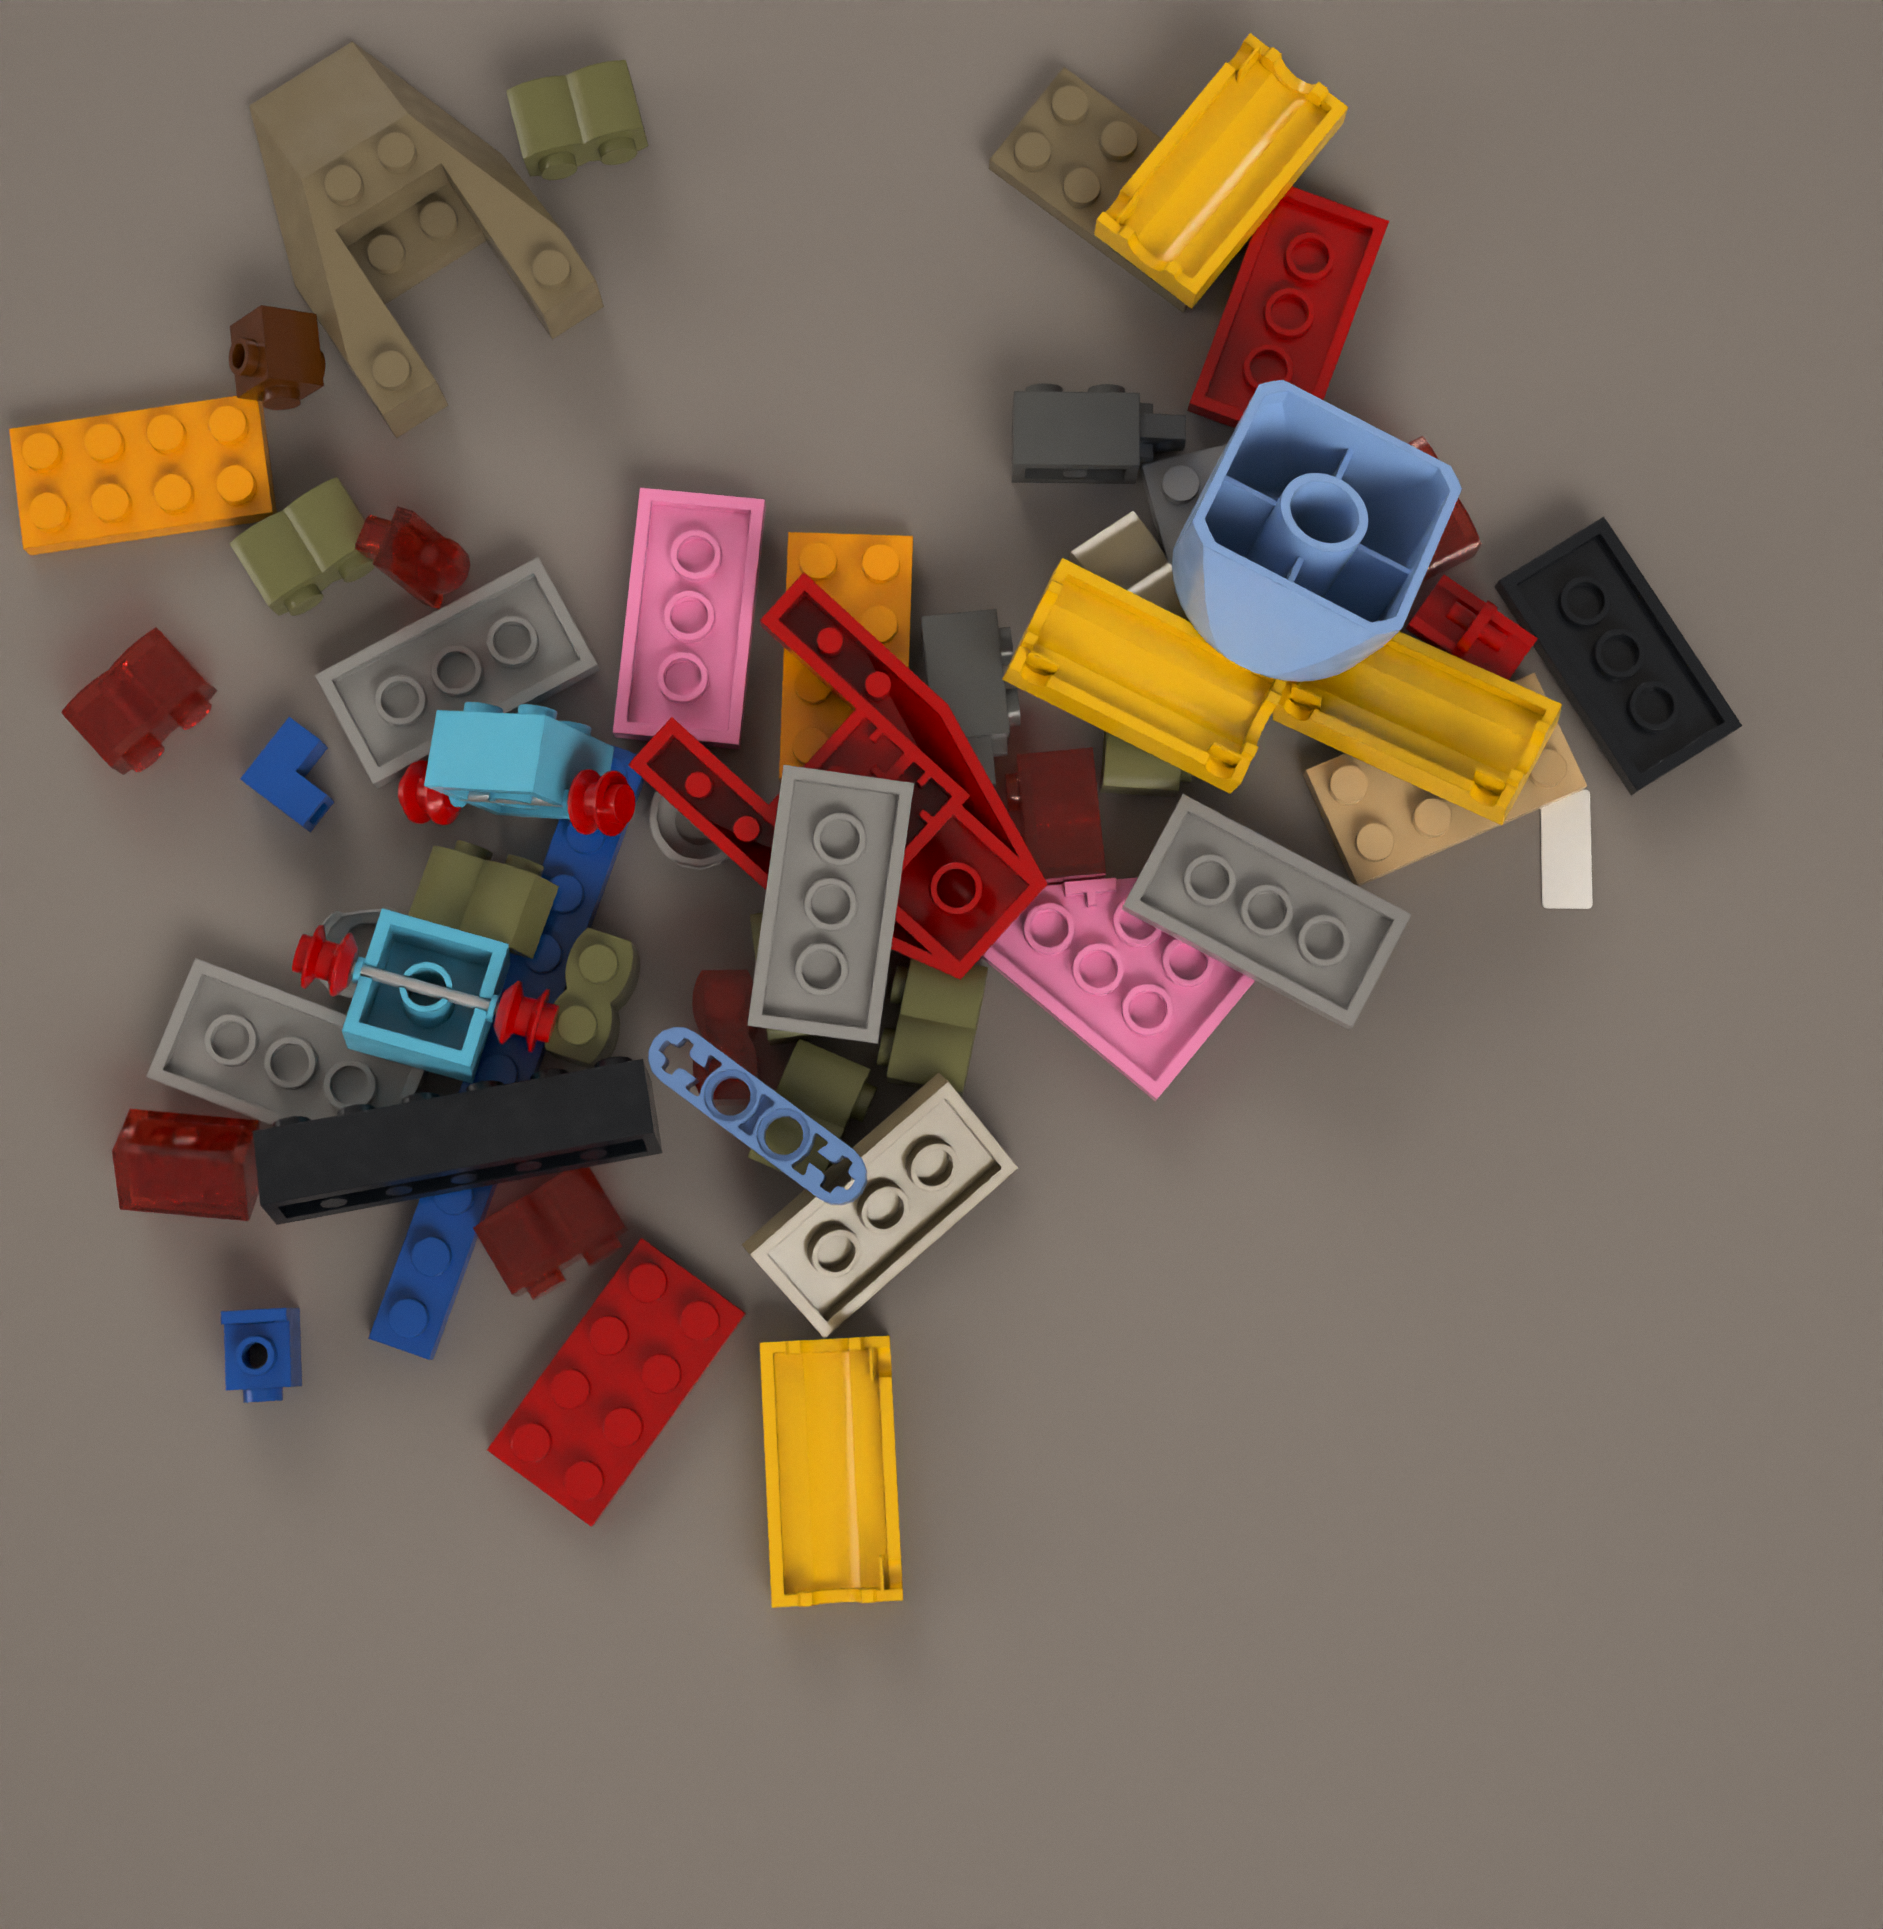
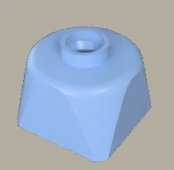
M1285 380L1259 384L1173 548L1172 574L1180 605L1195 630L1209 645L1230 661L1254 673L1268 678L1295 682L1315 681L1338 675L1354 667L1382 648L1402 629L1462 488L1450 465Z

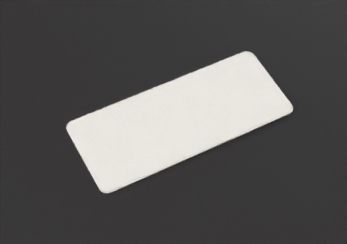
M1583 789L1580 792L1540 808L1542 906L1546 909H1590L1593 905L1590 792Z

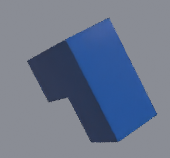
M288 717L240 780L310 833L334 803L327 794L305 779L306 775L328 747L320 739Z

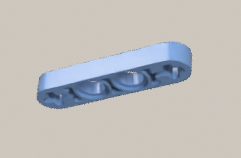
M672 1027L662 1031L654 1038L649 1048L648 1062L655 1076L821 1201L830 1205H846L854 1202L863 1193L867 1184L868 1172L863 1159L850 1146L696 1032L685 1027ZM687 1041L692 1043L694 1046L690 1050V1057L707 1071L712 1059H716L722 1064L721 1067L714 1070L706 1078L699 1096L692 1094L690 1088L700 1081L686 1070L678 1068L672 1075L665 1071L670 1061L663 1053L670 1044L681 1048ZM730 1078L744 1081L750 1090V1102L747 1108L736 1115L720 1113L713 1101L716 1087L722 1081ZM782 1117H789L798 1121L803 1130V1141L800 1147L787 1155L771 1151L766 1142V1131L769 1125L774 1120ZM819 1136L828 1142L826 1146L817 1152L829 1162L837 1165L843 1158L852 1162L848 1173L855 1181L848 1190L837 1186L831 1193L825 1191L822 1186L826 1182V1176L810 1162L804 1175H801L794 1169L797 1164L801 1163L810 1154L816 1137Z

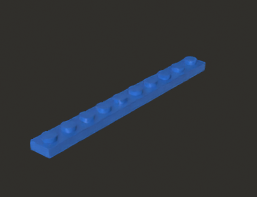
M613 746L611 770L619 771L625 776L634 792L636 806L645 780L628 764L637 753ZM559 819L542 865L544 870L541 876L559 886L533 959L510 953V967L500 1000L503 992L517 981L522 982L524 996L537 999L546 989H550L548 1003L554 1004L557 998L567 989L565 971L569 953L577 938L587 928H591L629 822L620 834L606 836L599 829L589 835L580 834L574 829L569 819ZM494 1017L473 1083L496 1080L504 1084L530 1080V1076L540 1069L546 1052L545 1043L537 1041L532 1053L528 1052L526 1037L513 1034L504 1044H500L494 1030ZM463 1081L459 1093L466 1092V1088L472 1083ZM497 1184L419 1199L368 1339L428 1360L434 1359Z

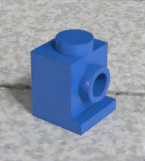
M300 1308L221 1311V1325H224L226 1391L243 1390V1403L282 1401L283 1387L302 1386ZM256 1343L262 1344L268 1353L266 1363L258 1369L250 1364L249 1352L250 1347Z

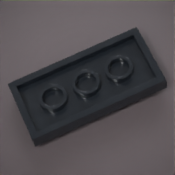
M1605 517L1600 518L1508 574L1494 586L1518 624L1538 638L1533 647L1630 795L1635 794L1742 727V724Z

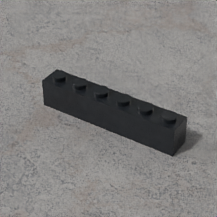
M622 1056L600 1060L594 1065V1068L568 1072L559 1068L545 1069L532 1074L530 1080L504 1084L496 1080L480 1081L469 1085L466 1088V1092L445 1096L432 1092L415 1093L403 1098L401 1104L380 1108L368 1104L350 1105L340 1109L337 1112V1116L315 1120L303 1116L285 1117L275 1121L272 1128L253 1131L260 1206L276 1225L663 1153L652 1081L643 1059L633 1061L631 1058Z

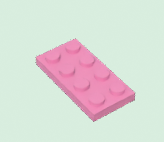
M640 488L613 725L615 738L650 741L663 725L673 717L704 746L740 750L766 511L765 499Z

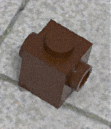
M260 305L230 325L232 345L229 351V366L232 373L235 374L237 398L262 401L263 407L271 410H287L298 407L303 398L324 386L323 377L326 363L324 354L320 350L317 314Z

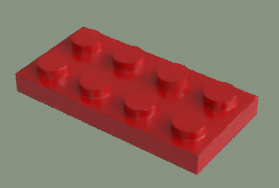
M1292 186L1251 237L1187 411L1236 428L1258 385L1277 380H1285L1324 400L1389 221Z
M641 1238L493 1440L487 1451L589 1526H594L747 1313L648 1241Z

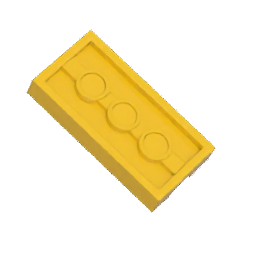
M1250 33L1243 41L1236 55L1230 62H1226L1123 186L1110 208L1105 212L1103 211L1096 219L1094 235L1192 309L1342 126L1349 107L1330 94L1327 87L1319 81L1316 84H1309L1297 78L1284 64L1282 53L1274 47L1269 48Z
M1064 558L1060 560L1002 680L1229 794L1242 783L1248 767L1258 750L1257 743L1272 712L1277 707L1287 681L1268 678L1254 673L1230 661L1209 645L1195 630L1191 622Z
M1399 631L1382 648L1354 667L1338 675L1315 681H1287L1282 697L1273 711V720L1499 825H1503L1558 723L1562 704Z
M890 1336L760 1343L772 1608L804 1607L839 1602L874 1603L902 1601L903 1580Z

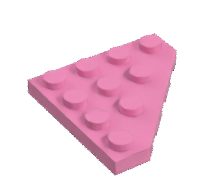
M1116 877L1047 885L981 958L1145 1094L1156 1101L1255 980L1121 910L1138 877L1116 879Z

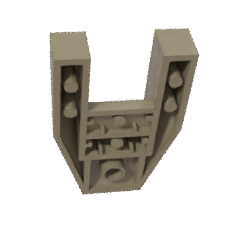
M353 41L249 105L294 284L311 311L317 314V320L396 438L447 407L448 403L437 381L385 304L485 241L488 243L552 339L604 307L595 278L564 232L506 158Z

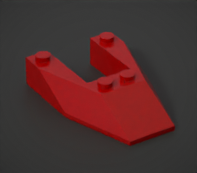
M803 572L760 619L761 627L853 710L852 714L803 767L914 783L891 949L961 980L1048 883L949 705ZM671 717L628 765L766 890L779 794L768 805L681 724Z

